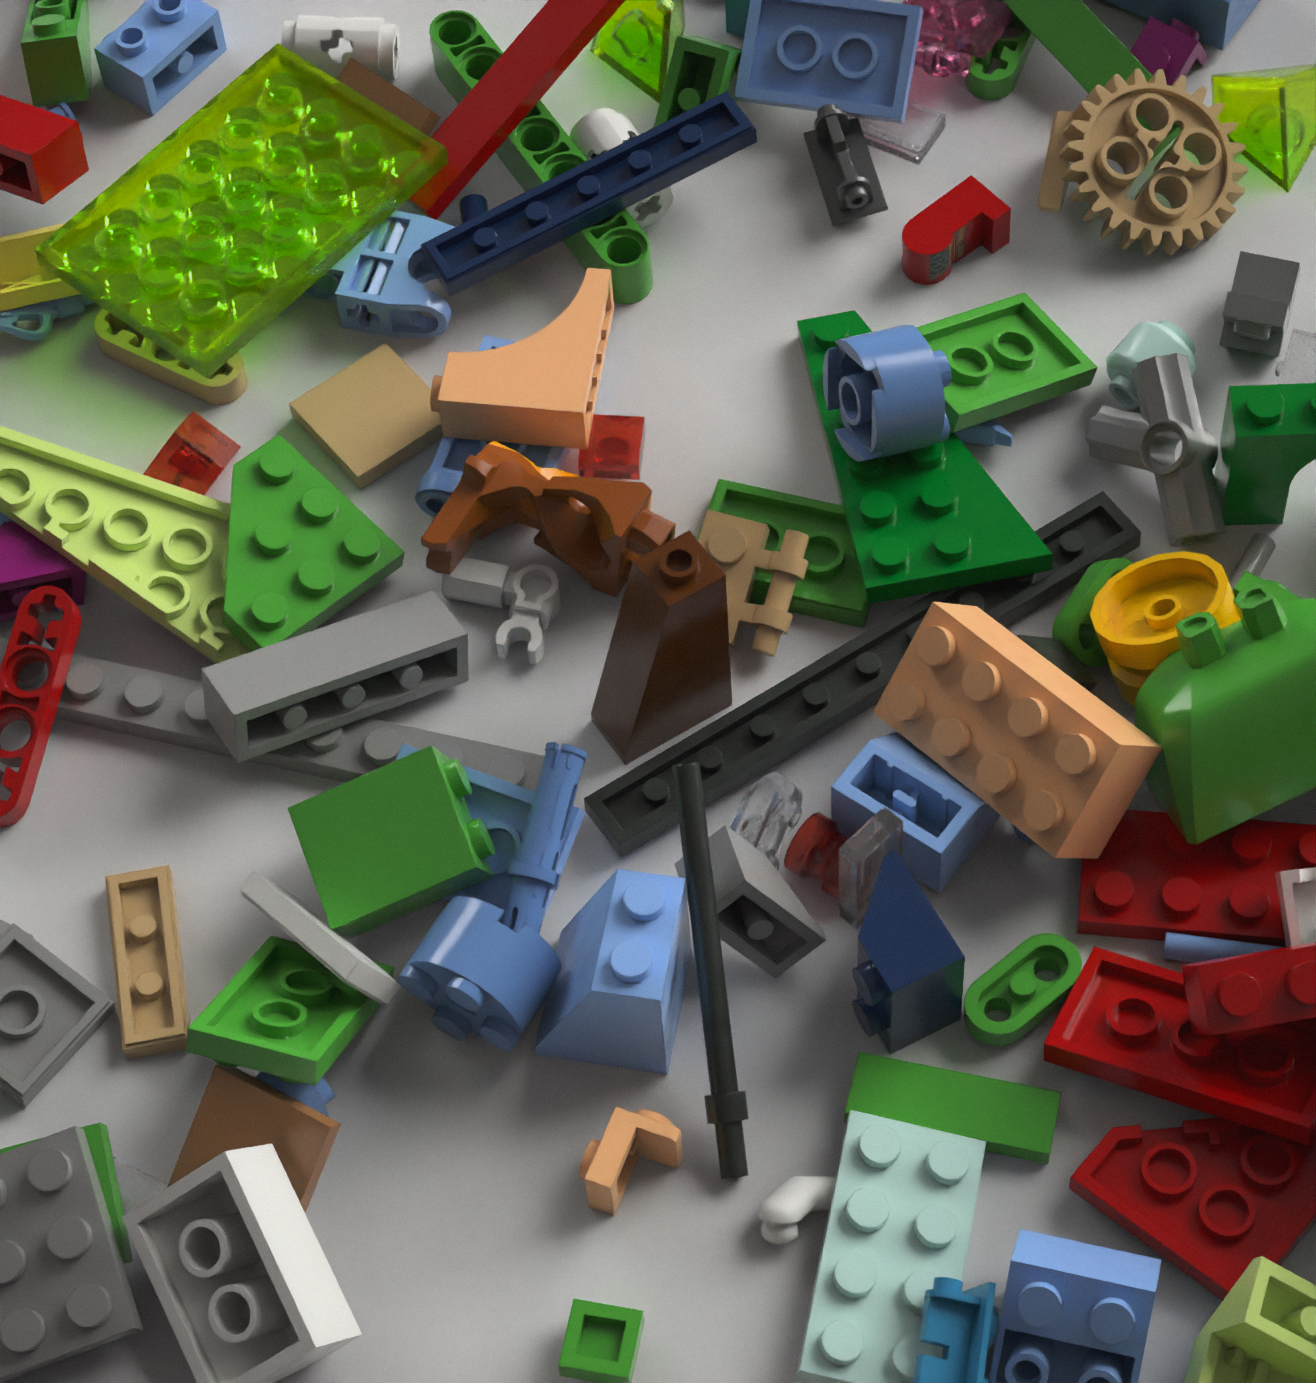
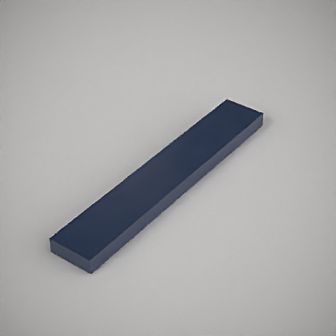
M728 91L421 244L423 257L449 297L756 143V128Z

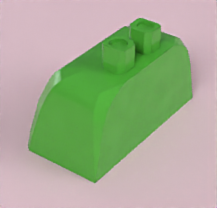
M1258 583L1239 592L1234 598L1233 602L1240 620L1227 627L1219 629L1217 621L1209 612H1197L1178 621L1176 628L1180 649L1170 653L1153 670L1138 691L1135 701V726L1162 747L1145 777L1148 789L1188 844H1199L1316 788V598L1278 602L1264 584Z

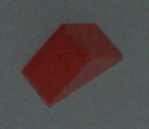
M192 411L173 432L143 475L205 496L240 450L241 446Z

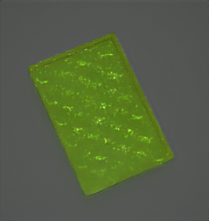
M277 43L35 249L40 266L208 379L447 165V149L436 140Z

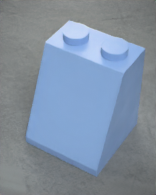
M617 869L561 931L556 951L561 961V970L555 979V985L545 999L534 1051L535 1055L668 1075L692 958L686 878Z

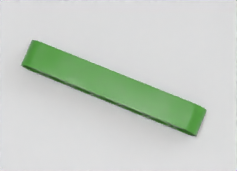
M451 10L441 13L434 18L430 24L429 34L436 75L459 105L503 52L473 15L462 10ZM541 100L537 102L495 151L525 192L588 161ZM626 209L562 240L585 271L587 268L611 270L614 302L618 304H633L643 300L650 293L653 283L650 242L647 235Z

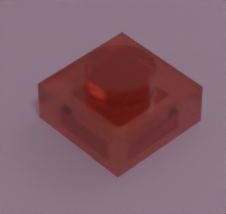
M594 414L587 450H579V476L640 480L646 433L645 417Z

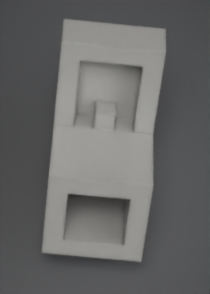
M1240 251L1232 290L1227 293L1223 310L1224 325L1219 342L1220 346L1274 357L1280 356L1301 268L1299 262Z

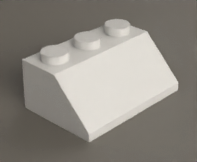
M272 1143L224 1151L122 1216L197 1383H274L309 1367L362 1335Z

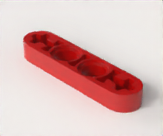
M40 586L31 590L23 598L17 611L0 668V734L9 723L14 721L28 722L31 728L30 738L22 748L15 751H6L0 745V762L10 767H20L17 772L9 767H6L4 773L0 770V785L2 781V786L11 793L8 801L0 800V828H5L18 822L25 815L29 807L81 629L82 616L79 607L63 589L55 586ZM53 605H55L63 617L61 621H50L45 633V628L37 618L39 614H50ZM43 639L54 649L53 652L41 647ZM34 661L46 663L48 677L41 687L33 691L19 689L17 684L18 674L26 664Z

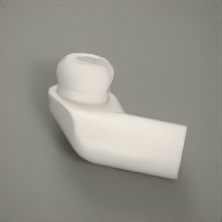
M794 1176L783 1182L761 1203L758 1217L763 1220L761 1226L762 1237L767 1242L778 1245L794 1242L798 1237V1221L802 1220L810 1211H829L836 1176Z

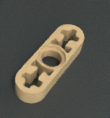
M128 301L111 303L102 308L95 317L94 329L101 351L107 357L214 405H224L237 400L247 388L248 379L242 356L233 347ZM129 327H133L134 333L127 331ZM115 330L119 331L116 335H113ZM176 344L186 348L185 353L173 361H162L155 357L156 353L167 345ZM225 370L229 371V375L223 374ZM208 372L216 376L213 379H209Z

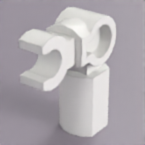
M463 557L450 575H442V594L445 598L500 609H506V606L510 605L508 612L510 619L500 625L495 635L498 658L505 659L510 646L514 642L526 641L529 643L527 649L529 664L537 665L540 662L545 651L542 632L548 629L550 620L558 615L562 603L559 578L551 567L544 564H530L517 572H513L512 566Z

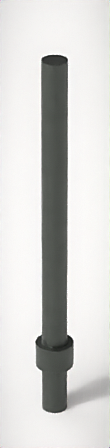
M700 762L672 765L711 1091V1095L704 1096L707 1124L715 1125L721 1179L748 1176L742 1120H747L749 1117L746 1092L738 1091Z

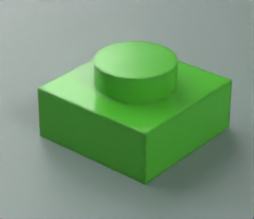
M573 1299L558 1364L560 1376L597 1383H632L645 1322L643 1311Z

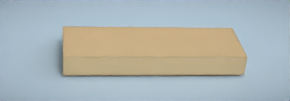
M170 865L105 876L122 1049L127 1060L184 1050L187 1045V1028L191 1023L174 877Z

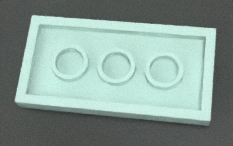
M850 1110L846 1121L835 1186L829 1207L795 1380L807 1383H913L916 1357L918 1355L924 1354L942 1359L944 1347L919 1342L924 1295L926 1290L933 1289L935 1277L963 1280L986 1141Z

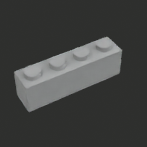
M430 590L202 668L205 716L234 759L239 763L469 681L468 633L436 592Z

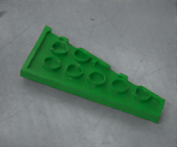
M855 310L797 321L798 338L867 604L1053 570V554L951 430L947 441L930 447L862 462L852 459L841 446L834 431L844 427L839 409L827 410L823 390V362L827 350L839 346L835 341L872 331Z

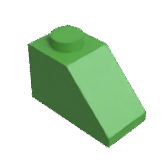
M677 36L654 127L726 91L737 102L734 93L742 49L698 36Z

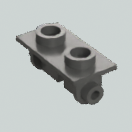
M836 104L822 106L817 111L818 117L814 122L815 130L805 132L803 135L832 226L888 210L858 117L849 119L847 113L839 109Z

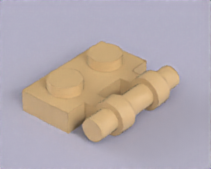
M707 509L698 542L726 575L729 647L736 648L741 627L746 625L757 628L751 650L762 655L775 657L781 634H788L793 615L788 613L796 582L803 581L809 562L804 559V554L810 536L799 531L787 529L780 551L765 550L770 532L767 524ZM758 571L772 575L764 605L749 603Z

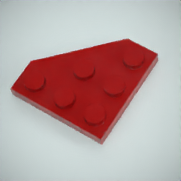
M1224 1118L1182 1121L1181 1127L1141 1130V1125L1112 1127L1072 1174L1069 1189L1223 1301L1254 1258L1263 1256L1281 1266L1316 1223V1131L1308 1146Z

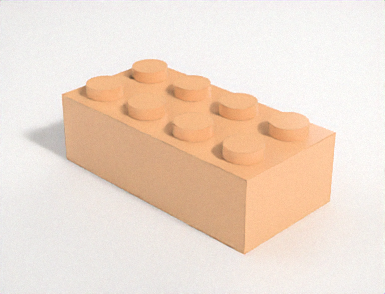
M933 601L873 710L877 716L1054 858H1099L1162 749L1161 745L977 606Z

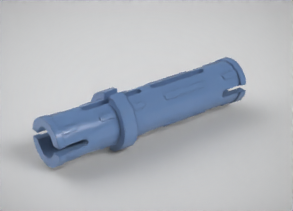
M548 742L545 747L546 752L517 861L509 863L506 874L512 880L500 923L516 933L525 923L540 934L551 890H557L559 887L561 875L557 874L556 869L584 762L588 756L586 751L575 746L562 743L561 749H558V743Z

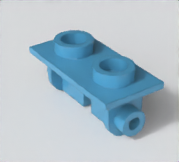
M948 1277L934 1278L933 1289L926 1290L924 1295L919 1342L944 1347L942 1359L924 1354L918 1355L916 1357L913 1383H989L988 1379L984 1377L987 1349L993 1344L999 1326V1312L997 1307L993 1306L996 1283L988 1282L962 1291L963 1282Z

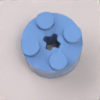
M901 325L835 341L839 345L838 347L827 350L823 362V390L828 411L839 409L844 427L834 431L841 446L852 459L858 462L874 460L930 447L948 440L950 426L945 413L943 388L948 387L951 383L950 364L943 351L937 350L932 352L928 342L914 325Z
M466 896L454 897L449 901L445 909L440 912L398 976V982L407 992L422 999L435 1010L431 1020L445 1034L458 1040H465L468 1034L472 1033L501 1050L511 1052L555 985V979L561 970V961L553 948L525 923L516 933L498 922L504 910L476 898Z

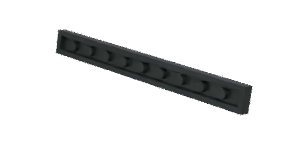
M1104 491L1100 492L1034 531L1053 554V570L931 592L585 797V812L620 857L625 856L679 823L672 765L700 762L704 805L706 807L875 706L933 601L977 606L1002 626L1006 627L1078 584L1088 567L1093 563L1121 558L1140 547L1141 531Z

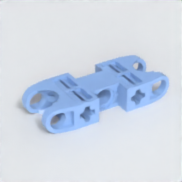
M227 184L212 190L204 205V213L210 222L218 228L230 232L231 236L220 242L204 243L203 247L193 246L187 248L182 253L177 264L178 274L187 286L203 296L229 306L282 315L290 294L336 302L341 327L395 338H434L441 335L447 329L452 310L449 303L443 297L425 290L426 285L424 283L437 279V277L424 259L420 245L455 227L424 215L375 206L371 207L363 228L316 219L311 194L263 185ZM286 202L283 210L280 209L282 203ZM221 205L230 206V207H232L236 212H231V211H229V210H226V209H224ZM395 223L393 230H390L391 224ZM196 268L201 269V270H204V271L209 272V273L214 274V275H208V274L202 273L201 271L197 270ZM260 292H263L261 299H258ZM419 311L430 313L435 318L424 316ZM373 313L371 320H367L369 314Z

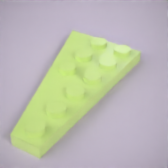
M0 426L1 513L213 662L219 663L251 652L222 624L230 504Z

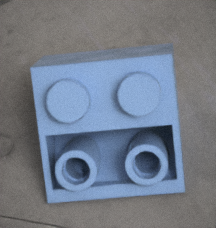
M898 732L869 740L831 786V827L881 858L896 850L913 877L938 893L941 892L1001 816Z
M1020 1229L1010 1262L989 1383H1138L1161 1259Z

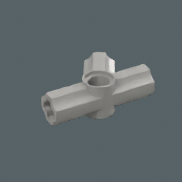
M1174 353L1153 356L1137 362V367L1132 369L1141 413L1102 405L1099 412L1090 418L1085 437L1089 445V456L1154 473L1170 546L1181 548L1191 545H1202L1217 540L1221 534L1226 532L1212 471L1218 458V445L1214 436L1202 426L1188 358L1184 354ZM1181 440L1182 451L1180 457L1176 461L1175 449L1177 444Z

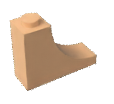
M587 268L581 287L568 307L550 324L529 337L495 349L475 352H448L443 376L435 375L433 377L430 393L431 411L440 413L443 437L587 450L614 312L611 270Z

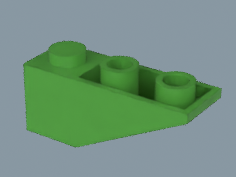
M30 0L20 45L33 106L41 107L56 105L61 102L71 103L89 100L92 86L88 0Z

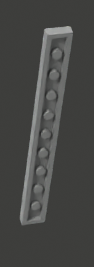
M0 638V668L9 641ZM46 648L50 652L54 651V649ZM73 654L55 715L56 719L234 758L205 716L202 681ZM41 661L26 664L18 674L17 684L19 689L33 691L41 687L48 677L47 664ZM366 717L246 761L348 782L394 762L402 743L420 750L432 745L447 755L450 760L457 758L463 766L535 792L544 756Z

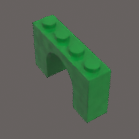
M1316 383L1229 386L1214 475L1224 525L1282 524L1289 488L1293 478L1304 466L1316 459Z

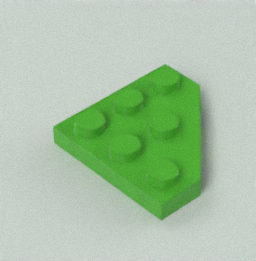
M280 434L233 465L222 624L251 652L313 631L402 566L405 552Z

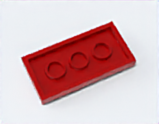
M1127 809L1099 858H1081L1077 934L1164 941L1166 932L1286 947L1275 873L1316 867V825L1249 819L1199 844H1188L1166 812Z
M1094 946L1044 1041V1061L1304 1145H1310L1316 1131V1018L1212 1036L1193 1034L1182 973Z

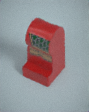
M972 175L910 219L904 226L902 231V269L904 274L915 283L924 285L936 284L950 274L954 263L982 245L991 254L995 253L1010 241L1011 208Z

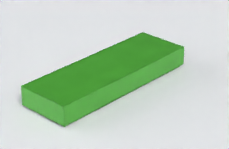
M858 1052L844 1112V1123L847 1121L850 1110H855L986 1141V1152L1048 1164L1062 1092Z

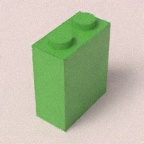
M430 745L287 808L331 930L353 938L494 877L487 857L495 854L494 845L483 821L480 818L473 820L464 797L472 794V788L468 776L457 758L450 760L447 755Z

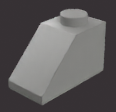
M726 825L708 837L720 939L774 978H777L826 941L823 930L765 854ZM682 857L674 865L678 876L685 878Z

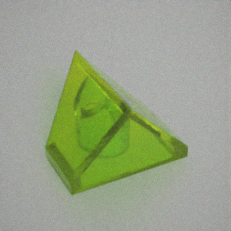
M625 0L594 36L590 49L593 54L659 104L677 36H683L685 29L684 0Z
M1316 64L1211 75L1212 105L1220 102L1225 105L1217 119L1221 124L1236 122L1238 125L1228 136L1229 142L1245 144L1246 149L1241 155L1288 193L1316 145Z

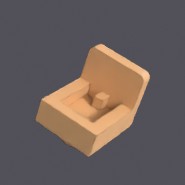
M615 1106L601 1141L592 1139L589 1142L580 1164L579 1178L585 1180L589 1208L615 1216L640 1156L677 1168L683 1156L681 1130L675 1127L668 1118L657 1112L639 1109L634 1113Z

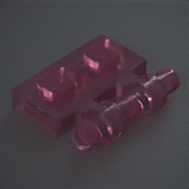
M904 0L902 3L921 6L923 9L914 66L923 68L928 75L946 78L950 74L959 76L968 74L971 67L970 55L984 58L1013 20L1008 4L995 0Z

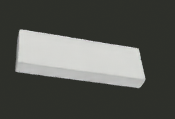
M252 871L240 887L243 897L347 985L381 1005L383 1003L388 1005L402 986L340 933L331 930L328 923L297 897L257 872Z

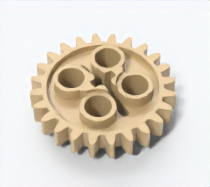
M1139 68L1131 73L1126 82L1117 73L1112 76L1104 87L1099 84L1096 85L1086 97L1087 101L1082 100L1072 112L1075 120L1072 119L1062 133L1070 141L1059 152V157L1073 162L1061 175L1062 180L1078 182L1079 184L1076 191L1069 197L1070 202L1087 201L1090 205V208L1082 218L1083 221L1088 222L1100 217L1105 221L1100 236L1104 239L1116 229L1122 233L1121 248L1124 250L1136 239H1141L1144 255L1148 256L1159 246L1160 242L1166 254L1170 256L1182 246V243L1189 250H1192L1204 239L1203 236L1210 239L1222 228L1221 223H1225L1236 212L1232 204L1245 192V189L1236 182L1248 172L1247 166L1233 161L1246 149L1245 144L1229 142L1228 136L1238 127L1237 123L1227 122L1221 124L1217 119L1225 105L1220 102L1208 108L1203 104L1207 88L1204 86L1199 88L1193 95L1185 92L1186 76L1181 75L1172 86L1167 85L1163 69H1158L1149 79L1148 83ZM1136 116L1145 119L1151 125L1153 131L1143 128ZM1172 125H1178L1180 127L1179 135L1154 167V173L1142 185L1135 200H1130L1127 197V191L1153 157V151L1166 138ZM1184 150L1193 153L1200 165L1191 162L1186 157ZM1107 159L1117 162L1122 167L1124 174L1115 172L1109 166ZM1155 193L1163 195L1169 201L1171 208L1162 206L1157 201Z

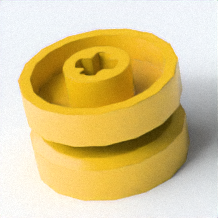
M1186 551L1157 554L1130 564L1111 577L1094 597L1090 617L1103 652L1107 656L1121 697L1134 707L1138 691L1148 676L1170 653L1180 649L1176 628L1178 621L1197 612H1209L1217 621L1219 629H1222L1240 620L1233 602L1234 594L1224 568L1220 563L1205 554Z

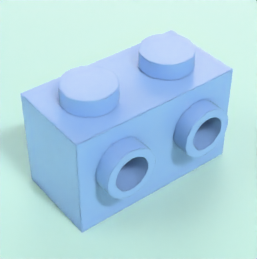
M147 0L139 10L115 31L106 35L102 42L94 48L104 87L151 116L155 115L227 50L219 11L201 0Z

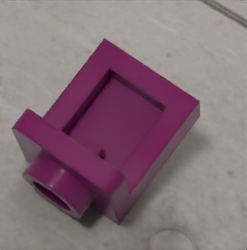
M1150 17L1130 50L1152 75L1158 69H1163L1166 84L1170 86L1181 75L1186 76L1194 63L1203 66L1209 57L1198 41L1201 37L1200 33L1189 25L1173 18L1167 25Z

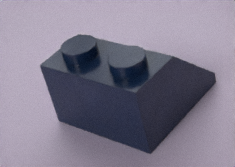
M896 850L883 857L858 935L857 967L852 969L853 978L857 986V998L852 1000L856 1018L869 1037L878 1034L891 1055L961 1020L965 955Z

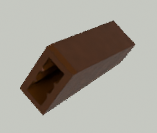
M690 530L633 561L591 711V719L625 765L732 705L726 575Z

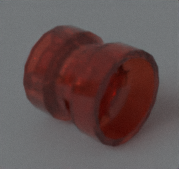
M816 812L806 819L791 840L784 858V866L803 879L812 876L819 880L821 888L825 893L843 902L857 890L868 874L876 854V847L857 835L851 837L843 835L839 832L838 824L820 812Z

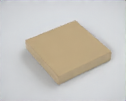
M387 343L382 344L289 403L292 417L360 490L443 437L440 413L431 411V389Z

